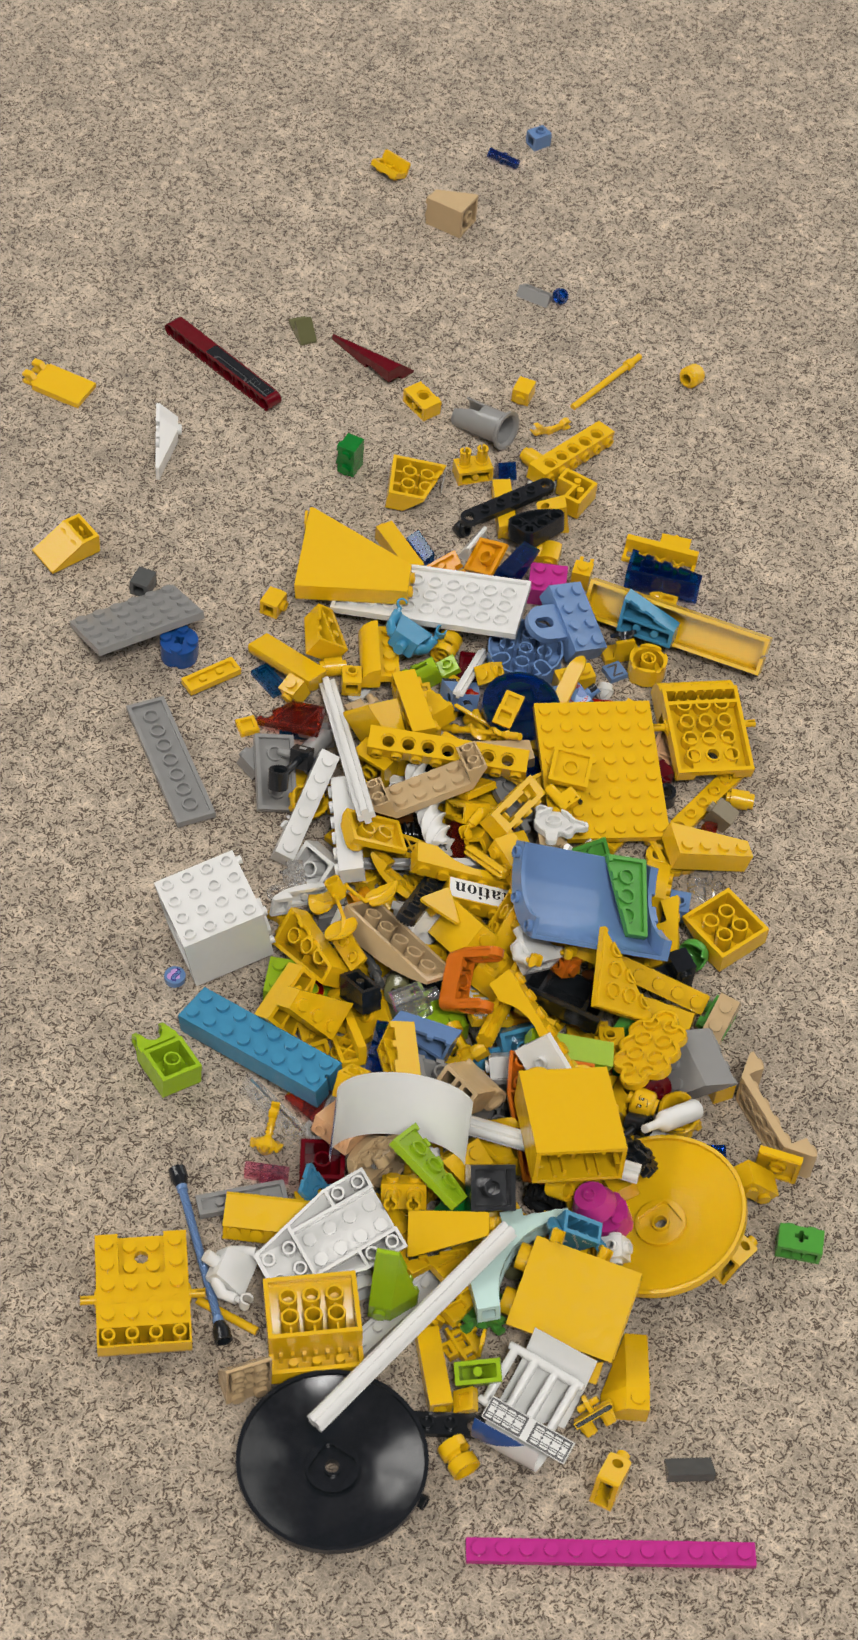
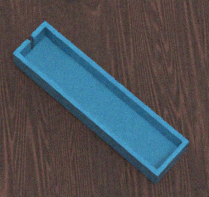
M206 987L178 1015L181 1031L317 1108L329 1095V1090L333 1091L337 1073L342 1069V1062Z

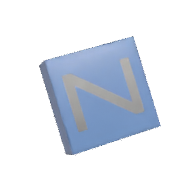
M619 661L605 665L601 670L611 684L628 677L627 671Z

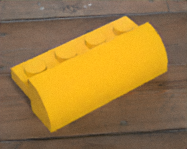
M378 620L364 624L358 633L359 664L362 670L361 688H380V682H391L392 673L400 672L399 655L388 644L390 637L387 635L386 626H378Z

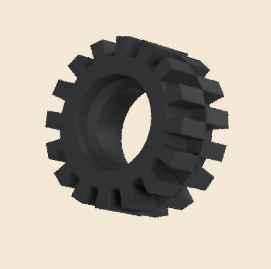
M529 1183L523 1199L528 1209H534L535 1213H541L544 1210L563 1209L565 1202L547 1196L544 1191L545 1185Z

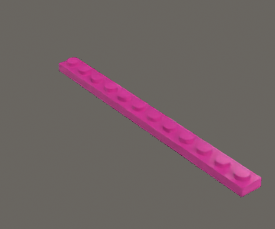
M466 1537L465 1539L466 1564L756 1569L757 1567L755 1542Z

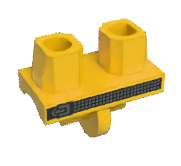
M586 1395L581 1396L583 1404L576 1408L579 1413L585 1410L588 1411L574 1418L573 1424L577 1430L580 1429L589 1438L598 1432L593 1420L601 1417L605 1426H609L617 1421L613 1410V1402L608 1398L593 1407L600 1402L597 1396L590 1400Z

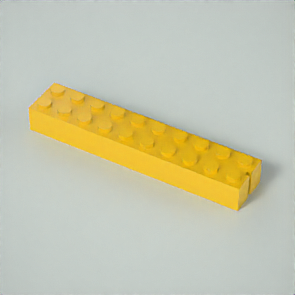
M596 577L592 578L586 596L596 620L617 627L624 598L630 589ZM637 592L680 622L672 647L757 676L761 674L766 659L764 656L768 654L773 637Z

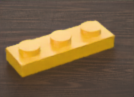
M231 656L181 678V683L192 696L240 675L241 668Z

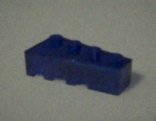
M633 549L626 571L624 587L648 594L655 591L678 596V600L696 604L703 575L682 567L674 568L667 561L661 563L654 560V556L649 554L643 556L639 554L638 550Z

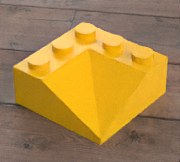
M730 888L725 889L682 916V920L693 938L701 941L707 947L709 952L708 961L718 972L763 945L769 932V928Z

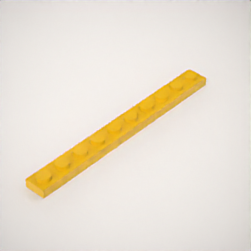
M516 916L511 924L515 928L520 926ZM551 942L553 945L561 946L564 948L566 945H568L557 942ZM576 946L578 948L576 957L593 965L596 964L597 949ZM622 954L621 958L626 968L629 967L636 980V985L702 1015L710 995Z

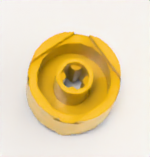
M644 643L640 647L631 650L627 668L631 683L642 687H653L655 683L663 681L668 657L666 653L664 654L661 651L662 648L654 644Z

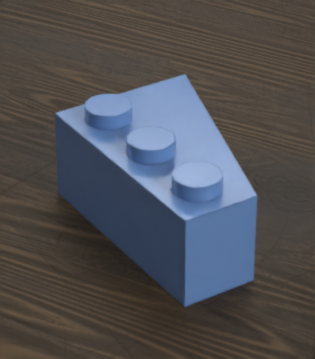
M402 1010L392 1020L414 1022L418 1054L425 1055V1058L435 1061L436 1058L444 1060V1063L448 1060L462 1032L460 1029Z

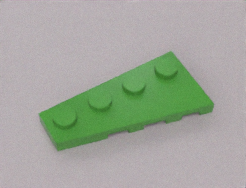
M607 854L605 860L624 935L629 938L645 940L648 937L646 860Z

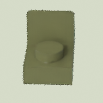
M301 316L289 319V325L300 346L317 342L311 317Z

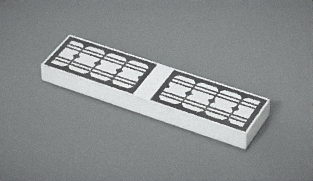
M493 1395L481 1416L562 1464H565L576 1444Z

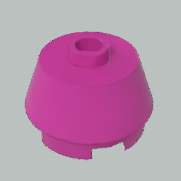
M588 1181L581 1184L575 1191L572 1211L603 1223L615 1215L616 1197L612 1190L596 1181Z

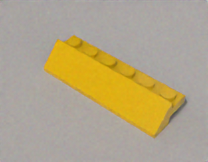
M227 1191L222 1224V1239L266 1244L310 1201Z

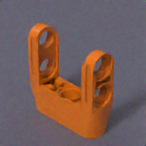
M497 946L463 947L450 952L447 956L439 996L441 1010L465 1015L493 1013V1002L482 1000L479 997L469 998L475 963L500 962L503 959L505 950Z

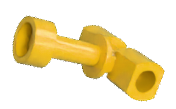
M458 1020L446 1024L463 1032V1027ZM460 1034L456 1042L458 1047L456 1056L445 1063L467 1061L469 1058L472 1061L476 1060L479 1062L491 1055V1053L484 1044L477 1043L473 1046L466 1044Z

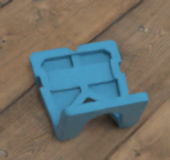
M307 1163L298 1193L304 1200L311 1201L318 1194V1189H324L331 1184L325 1182L312 1163Z

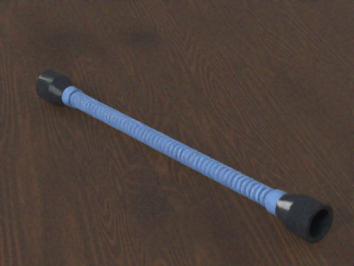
M183 1164L174 1165L169 1168L168 1172L170 1180L176 1187L181 1199L213 1316L212 1335L215 1345L224 1346L233 1340L231 1329L224 1321L223 1315H221L218 1300L211 1284L206 1280L209 1267L201 1260L204 1249L187 1192L188 1174L186 1167Z

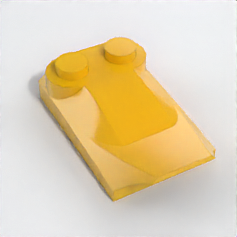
M346 808L343 812L341 829L346 846L350 850L361 851L363 847L407 856V847L398 820L376 815V817L371 818V823L365 824V821H358L355 810Z

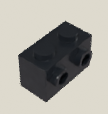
M359 969L340 974V996L345 1001L353 1003L352 1007L360 1014H370L381 1009L382 993L379 985Z

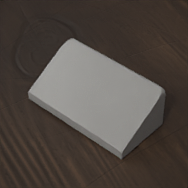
M527 283L519 286L516 295L545 308L555 297L554 294Z

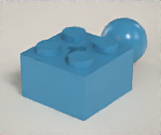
M530 1021L513 1025L512 1027L501 1028L496 1037L497 1047L488 1048L490 1053L515 1051L521 1044H524L525 1035L531 1028H535ZM489 1056L479 1062L473 1060V1062L481 1070L485 1071V1060H489Z

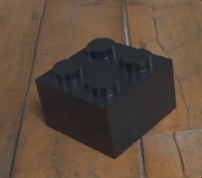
M465 1164V1193L468 1196L465 1199L466 1210L516 1211V1165Z

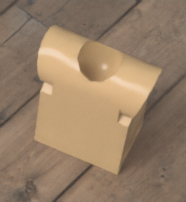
M470 1058L467 1061L447 1064L436 1078L466 1093L473 1101L472 1114L483 1109L492 1111L498 1108L506 1099L505 1091Z

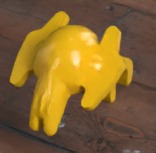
M271 1102V1109H269L268 1113L269 1119L265 1130L266 1134L262 1137H251L250 1147L254 1148L256 1146L257 1151L262 1155H270L273 1151L278 1153L284 1146V1144L275 1141L272 1137L281 1103Z

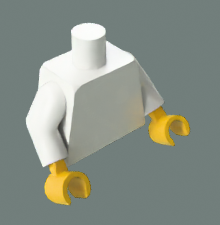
M520 926L513 930L517 939L510 945V950L512 952V959L517 963L523 976L549 970L561 957L570 960L577 955L578 948L574 945H566L564 948L553 945L549 941L530 938Z

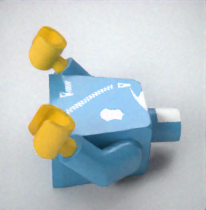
M567 1209L557 1217H550L547 1221V1232L550 1234L549 1241L557 1242L579 1251L594 1247L598 1252L596 1257L606 1261H610L614 1253L606 1248L605 1242L601 1239L603 1225L601 1222Z

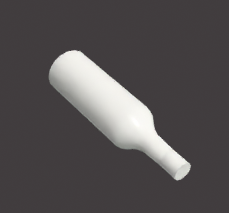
M690 1099L657 1113L654 1121L642 1125L641 1131L648 1133L659 1129L662 1132H669L699 1120L703 1116L702 1104L696 1099Z

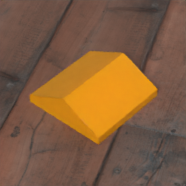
M480 537L463 569L471 573L493 576L509 545Z

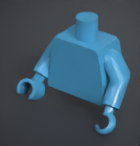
M399 598L396 602L398 608L393 610L386 623L387 635L390 637L388 644L393 647V651L396 654H403L407 658H411L414 655H426L438 643V639L441 640L446 636L447 629L444 633H439L438 631L442 625H438L432 637L430 632L402 614V607L399 605V601L404 600L406 604L408 602L405 598Z

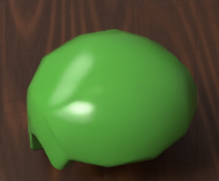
M689 938L682 942L679 949L686 947L697 966V972L707 963L709 952L704 943L697 939Z

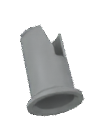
M467 397L470 403L469 409L454 408L451 416L454 426L493 442L498 450H505L509 447L517 435L520 420L519 415L514 411L505 413Z

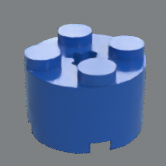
M185 625L160 634V657L165 665L171 668L173 666L178 667V669H185L196 663L199 655V639L194 630Z

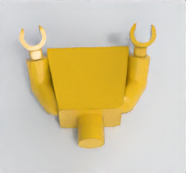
M449 798L445 800L444 812H446V815L443 817L442 823L446 824L445 820L448 819L467 824L459 827V834L461 839L465 837L466 840H469L473 837L471 829L475 828L495 806L479 799L467 801L460 798Z

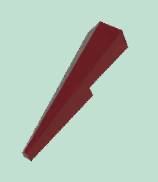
M335 334L332 335V340L365 368L371 367L387 382L397 377L403 379L414 373V370Z

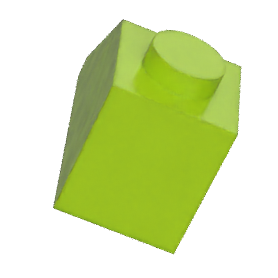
M500 1357L454 1362L455 1386L458 1388L480 1387L503 1382Z

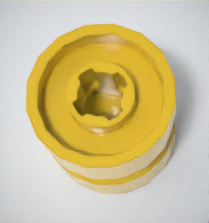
M447 630L446 636L441 640H437L438 643L430 651V656L433 657L435 662L452 654L455 657L462 645V637L456 631Z
M462 1434L448 1438L437 1449V1453L445 1464L448 1463L447 1469L454 1480L465 1478L475 1472L480 1466V1461L473 1451H469L470 1445Z

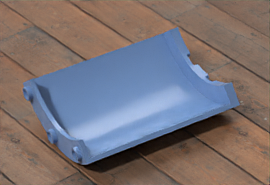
M516 840V845L512 849V857L514 858L511 902L514 904L519 925L527 936L533 939L597 949L599 928L606 926L612 942L616 943L621 954L668 962L672 941L665 936L662 930L657 928L656 907L652 906V896H655L659 868L646 864L648 937L645 940L629 938L624 935L605 856Z

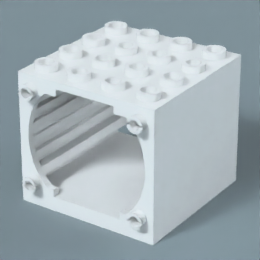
M232 850L154 882L166 922L196 986L274 954L272 943L276 942L272 934L269 936L264 918L265 915H268L265 906L260 908L239 865L243 863L240 855L235 857Z

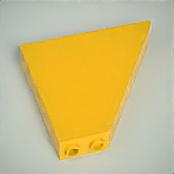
M310 507L294 583L295 599L396 604L399 598H405L409 602V597H413V586L411 584H415V573L412 572V565L316 508ZM404 600L399 601V604L408 605Z

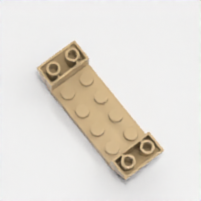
M475 740L456 747L459 756L457 761L450 762L386 788L380 777L366 782L374 811L393 818H400L474 789L487 769V764Z
M754 1051L750 1052L735 1100L762 1145L803 1157L798 1176L809 1178L818 1156L817 1150L814 1145L810 1144L807 1138L791 1144L790 1136L783 1131L779 1118L773 1114L768 1100L763 1098L760 1093L759 1083L763 1074L764 1064Z

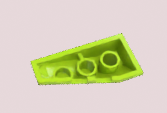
M377 1248L368 1317L378 1321H391L417 1305L419 1288L414 1286L412 1275L407 1273V1265L400 1252Z

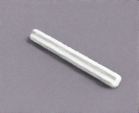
M485 648L477 651L453 690V694L456 695L455 698L459 699L465 695L476 676L474 667L482 665L487 658Z

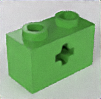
M780 1223L776 1236L774 1256L819 1264L823 1254L825 1231L818 1230L815 1227L796 1226L793 1223Z

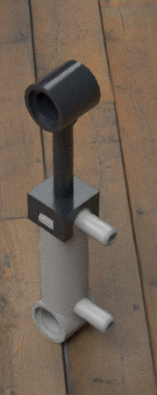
M329 722L318 724L315 733L302 729L299 730L298 736L307 739L302 745L295 744L290 750L281 747L278 749V755L288 757L290 761L287 766H270L268 789L274 792L286 791L288 789L289 774L294 769L309 771L322 748L326 750L327 748L335 747L336 742Z

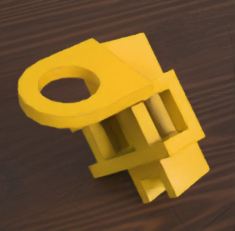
M460 1322L452 1330H449L448 1327L445 1328V1337L448 1341L442 1343L448 1360L452 1362L460 1358L461 1361H469L481 1357L487 1329L484 1328L482 1335L478 1337L476 1326L468 1334L460 1330L462 1325Z

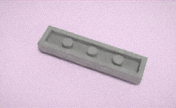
M281 1179L196 1195L195 1201L199 1218L205 1219L224 1215L227 1191L288 1198L284 1180Z

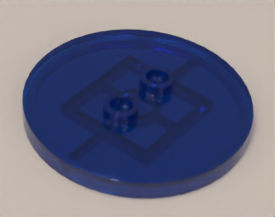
M509 672L496 677L489 683L483 694L482 712L490 727H496L500 731L509 730L510 732L522 733V740L531 741L537 739L533 704L560 703L553 687L541 677L527 672ZM506 690L525 697L510 730L492 723Z

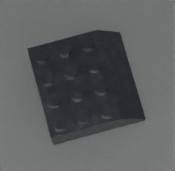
M550 969L528 974L525 977L527 988L535 993L537 997L535 1001L538 1006H541L546 1011L547 1015H554L566 1024L576 1025L585 1033H596L607 1012L591 1007L594 981L579 974L574 978L562 979Z

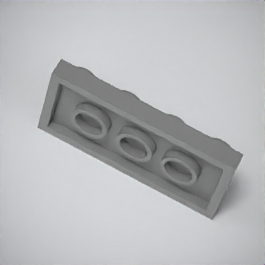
M255 733L253 735L257 812H293H290L288 808L290 806L288 795L296 787L295 769L289 774L288 789L284 792H274L268 789V775L270 766H287L289 764L290 758L278 755L277 751L280 747L290 750L294 746V735Z

